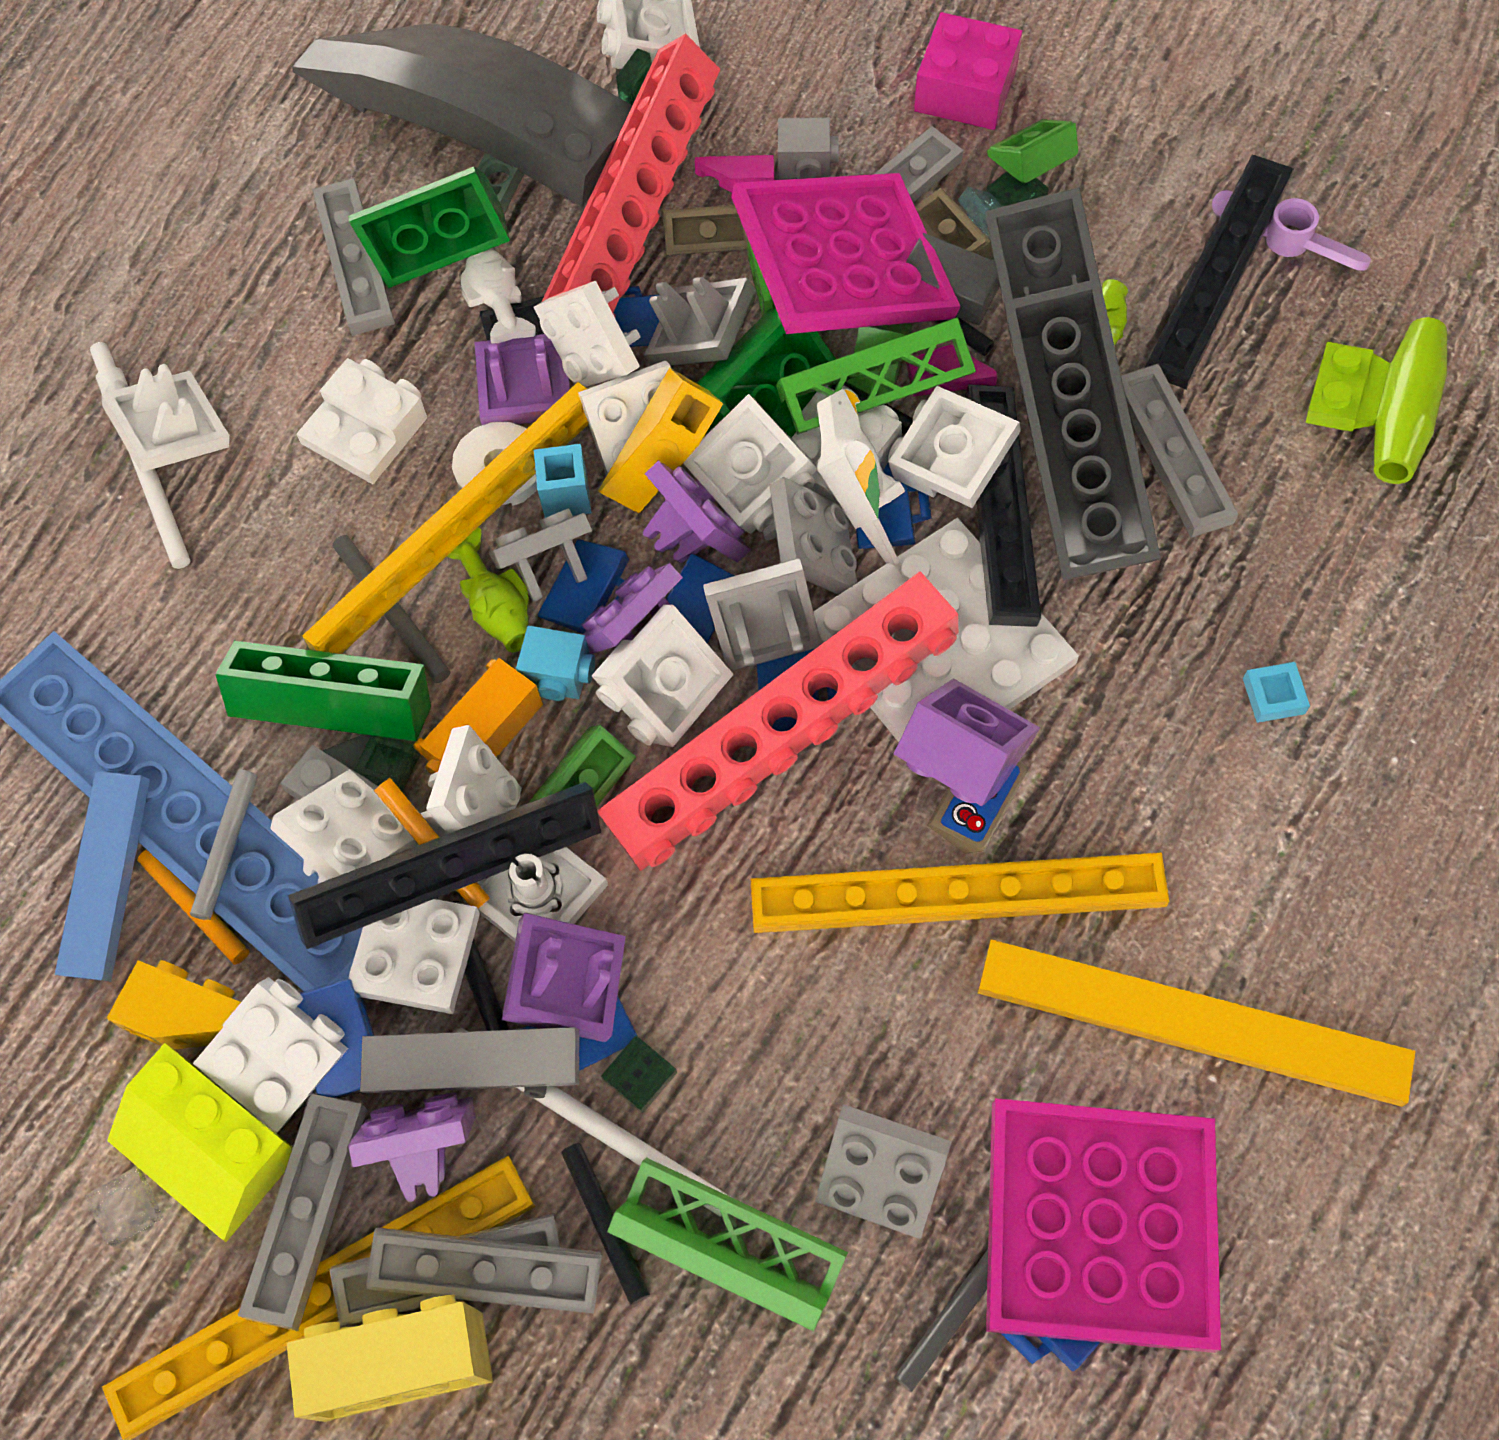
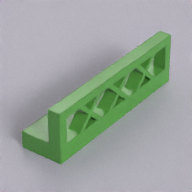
M957 317L781 378L775 386L781 403L785 401L787 403L798 435L820 427L819 417L804 420L797 397L817 391L828 397L841 390L846 380L862 376L874 382V385L867 400L856 404L857 413H861L975 373L976 370ZM953 344L961 367L944 372L928 364L935 349ZM924 353H925V355H924V357H923L922 360H920L919 358L915 357V356H918V355H921V354H924ZM904 360L918 367L910 385L900 387L884 379L890 365ZM881 368L878 375L872 373V371ZM924 371L934 375L919 381ZM837 384L834 391L826 388L828 386ZM880 386L890 390V392L875 396Z
M647 1157L640 1165L626 1202L615 1211L607 1231L812 1331L815 1330L824 1313L848 1254L847 1251ZM650 1177L670 1186L677 1204L676 1207L660 1212L640 1202ZM684 1193L696 1199L687 1202ZM705 1204L719 1209L727 1230L712 1236L698 1230L691 1210ZM681 1214L683 1222L673 1218V1216ZM734 1217L742 1221H745L746 1223L737 1226ZM756 1228L770 1233L778 1254L762 1260L750 1255L741 1234ZM731 1238L734 1247L723 1241ZM785 1241L797 1247L788 1250ZM810 1252L831 1262L821 1288L799 1278L792 1258ZM782 1262L785 1271L773 1265Z

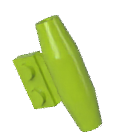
M1430 317L1416 319L1410 324L1391 363L1374 354L1372 349L1327 342L1305 423L1353 432V429L1375 425L1374 473L1380 480L1391 484L1405 483L1413 477L1434 433L1447 377V327L1440 320Z

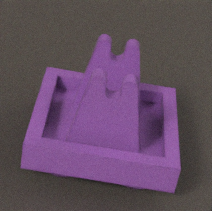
M545 334L527 338H516L493 344L491 340L475 342L479 413L482 425L490 422H511L514 424L535 422L571 389L570 378L564 372L562 360L551 339Z
M658 460L645 473L648 479L666 498L643 530V535L649 539H653L657 534L661 533L660 539L654 545L657 551L665 552L666 550H672L676 545L680 544L673 558L677 562L683 563L691 554L695 555L709 545L738 563L751 550L740 537L745 530L739 527L726 511L722 513L713 503L715 501L713 496L698 479L694 480L682 467L678 466L675 470H672Z
M670 563L656 570L648 566L639 574L633 573L615 590V593L620 597L618 600H613L606 607L600 606L582 623L586 630L583 635L586 637L590 654L618 646L622 640H633L635 636L631 630L648 613L654 616L664 604L670 605L664 597L683 578Z
M524 913L518 923L502 1020L541 1029L576 1027L579 1029V1037L606 1042L612 1036L626 936Z
M445 1093L424 1100L425 1107L404 1111L402 1104H396L370 1112L371 1119L365 1120L348 1145L352 1167L389 1160L407 1201L412 1202L415 1200L417 1187L425 1184L429 1196H436L439 1191V1182L443 1181L446 1175L445 1147L466 1143L476 1119L472 1097L457 1099L456 1093Z

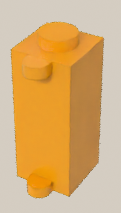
M491 659L485 666L487 671L425 739L419 738L413 744V747L428 761L424 766L430 774L438 772L451 730L466 725L472 727L497 757L543 706L537 685L502 659Z

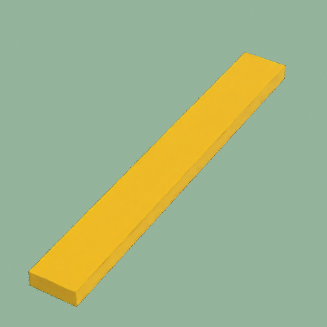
M577 382L305 632L302 637L309 649L338 654L345 652L536 474L535 449L566 446L588 425L578 392L587 388Z
M1162 852L750 878L754 933L1167 907L1170 902Z
M990 940L977 994L1403 1107L1409 1102L1415 1050L996 940Z
M508 1155L381 1228L460 1236L503 1226L536 1206L512 1159ZM374 1232L319 1263L298 1331L241 1318L238 1316L239 1308L102 1386L122 1439L132 1440L286 1351L287 1342L305 1338V1328L338 1321L329 1269L334 1265L370 1257Z

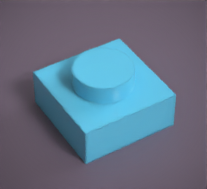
M1296 662L1247 670L1242 678L1257 723L1304 715L1310 707Z

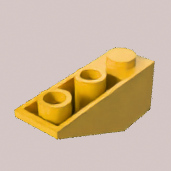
M669 368L600 486L599 493L640 513L659 491L645 473L658 460L672 470L681 466L699 446L723 403L709 390Z
M138 960L106 1019L124 1031L160 1046L166 1043L174 1050L202 1047L210 1044L223 1028V1023L241 1002L232 999L235 994L234 990L216 981L206 979L203 986L186 980L189 973L174 964L160 960L157 967Z

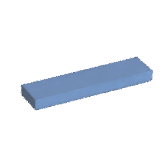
M95 772L55 975L112 981L150 779L146 777Z

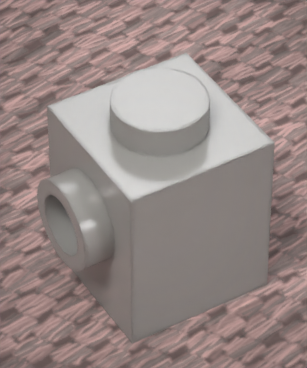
M830 117L778 118V180L830 177V163L839 162L838 136H830Z

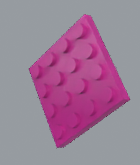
M900 173L738 182L734 184L731 198L786 334L948 320L956 317L961 306L935 249L923 236V233L927 234ZM919 238L922 241L938 281L939 289L922 281L921 274L917 268L906 263Z
M995 1098L992 1102L986 1332L1212 1353L1221 1351L1215 1118Z

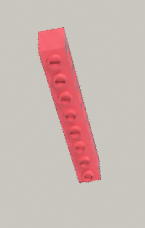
M686 33L658 49L542 302L596 280L601 292H606L613 287L616 288L619 296L607 303L613 313L619 299L628 290L631 283L629 279L631 271L645 252L643 244L649 231L659 220L660 214L658 210L663 199L674 186L672 178L677 167L688 154L687 144L691 135L696 132L701 124L702 119L700 115L705 104L714 95L715 88L713 85L720 72V68Z
M918 572L597 810L599 816L640 871L649 865L656 867L662 864L675 852V845L690 834L698 836L705 832L716 821L717 817L715 815L731 803L733 806H737L748 800L757 790L759 782L771 773L779 775L788 770L796 762L797 754L811 743L819 745L828 740L836 732L838 723L852 713L859 715L868 710L876 702L878 693L892 683L897 686L908 680L917 670V664L930 654L938 656L949 649L956 641L957 634L959 633L958 613L922 572ZM901 629H908L916 634L908 641H897L891 637L893 633ZM862 658H869L876 662V665L868 671H858L852 668L854 662ZM829 687L837 691L836 695L827 701H818L812 698L815 691L820 688ZM782 717H792L797 720L795 726L788 731L781 732L772 728L774 722ZM749 746L757 750L755 755L748 761L737 762L732 759L734 752L741 747ZM711 776L716 779L714 786L706 792L698 793L691 790L694 782L700 777ZM663 806L675 808L673 816L667 822L659 824L651 822L652 815L658 808Z

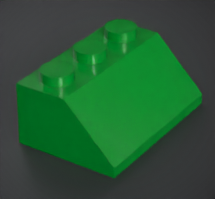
M475 166L348 216L350 225L388 288L510 241L503 208L486 174Z
M776 308L769 309L731 348L727 360H719L697 382L698 385L709 390L723 403L707 433L749 394L778 426L792 438L796 433V429L786 401L781 403L775 385L781 378L836 360L818 332L786 334ZM817 391L797 397L801 411H803Z

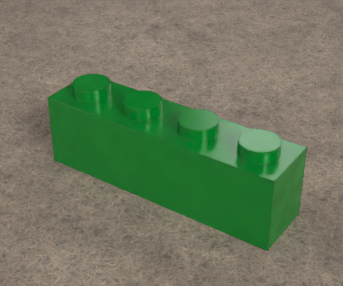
M234 640L215 674L228 717L417 741L431 709L424 664Z

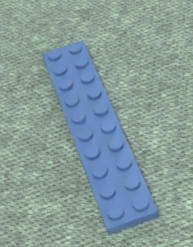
M53 631L0 680V718L89 798L95 772L139 775L150 779L138 843L190 890L197 894L232 785ZM249 801L214 911L303 992L348 978L363 927L306 949L300 939L288 895L318 884L319 875L317 872L310 876L304 873V859L270 829L272 820Z

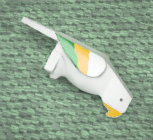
M841 389L817 403L822 441L821 457L818 459L817 470L854 528L861 527L885 563L889 562L894 566L899 563V560L878 519L880 507L904 493L905 490L900 481L896 482L891 476L883 472L878 454L859 423L856 404L860 403L859 398L852 391Z

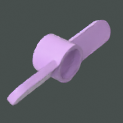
M1221 191L1213 198L1212 209L1217 217H1221L1233 193L1232 191ZM1291 198L1280 202L1276 206L1271 221L1263 237H1266L1268 247L1273 252L1285 257H1295L1303 254L1308 249L1350 268L1360 271L1368 269L1371 258L1368 255L1315 233L1319 214L1311 203L1303 199ZM1284 225H1291L1300 230H1291Z

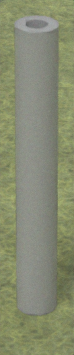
M247 770L237 771L190 915L195 918L211 920L258 777L253 772Z

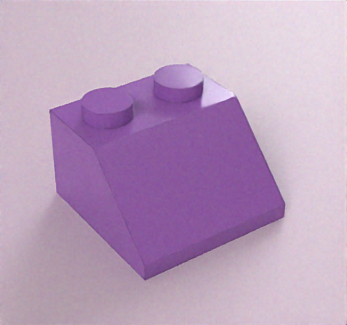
M953 678L917 703L895 749L894 755L906 761L908 768L916 774L924 777H933L950 787L952 794L960 800L983 806L999 792L1036 737L1040 727Z

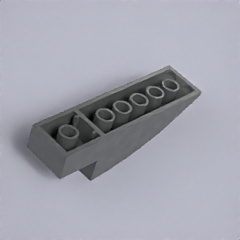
M1080 187L985 211L1010 340L1063 581L1161 560Z

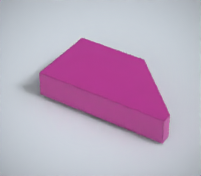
M774 155L695 157V174L702 178L714 177L719 180L721 188L732 193L734 184L738 182L774 180Z
M952 344L935 349L928 364L944 372L961 367ZM924 353V354H921V355H918V356H915V357H917V358H919L920 360H922L923 357H924V355H925V353ZM971 356L976 370L975 373L939 385V387L948 391L966 390L968 384L995 386L997 372ZM906 362L911 384L918 367ZM924 371L919 381L934 375ZM936 387L913 394V397L930 395Z

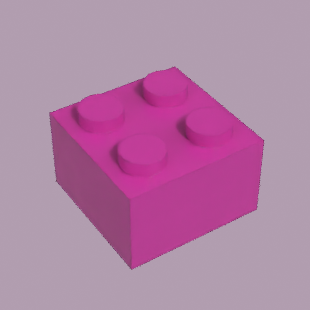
M940 12L917 73L914 111L996 130L1017 70L1023 30Z

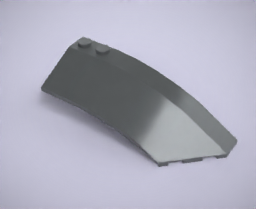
M434 23L315 39L292 66L293 73L363 113L370 109L395 116L468 144L510 166L518 168V171L581 207L592 194L632 107L628 102L579 74L539 54L492 36L468 29Z

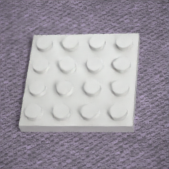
M958 517L897 557L899 560L898 564L893 566L888 562L853 585V587H850L813 611L821 644H823L921 571L958 613L959 633L953 645L938 656L930 654L917 664V670L908 680L897 686L892 683L878 693L876 702L870 707L898 742L917 703L953 678L1010 710L1076 665L1079 657L1042 613L1037 627L989 625L981 544ZM901 629L893 633L891 637L897 641H908L916 634L911 630ZM862 658L854 662L852 668L858 671H868L876 665V662L869 658Z

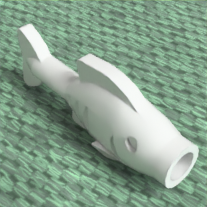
M493 248L468 257L465 270L461 274L462 295L469 307L485 303L494 309L498 322L495 323L491 330V343H501L511 339L536 336L535 325L523 318L515 317L510 304L521 303L522 301L521 292L516 286L515 268Z

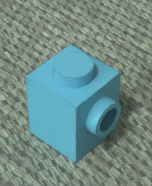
M581 444L535 449L534 460L537 490L544 517H549L570 508L573 516L582 513L591 514L588 476Z
M527 626L516 670L535 683L540 696L545 699L561 701L565 697L580 699L583 683H591L595 669V655L589 653L585 635Z

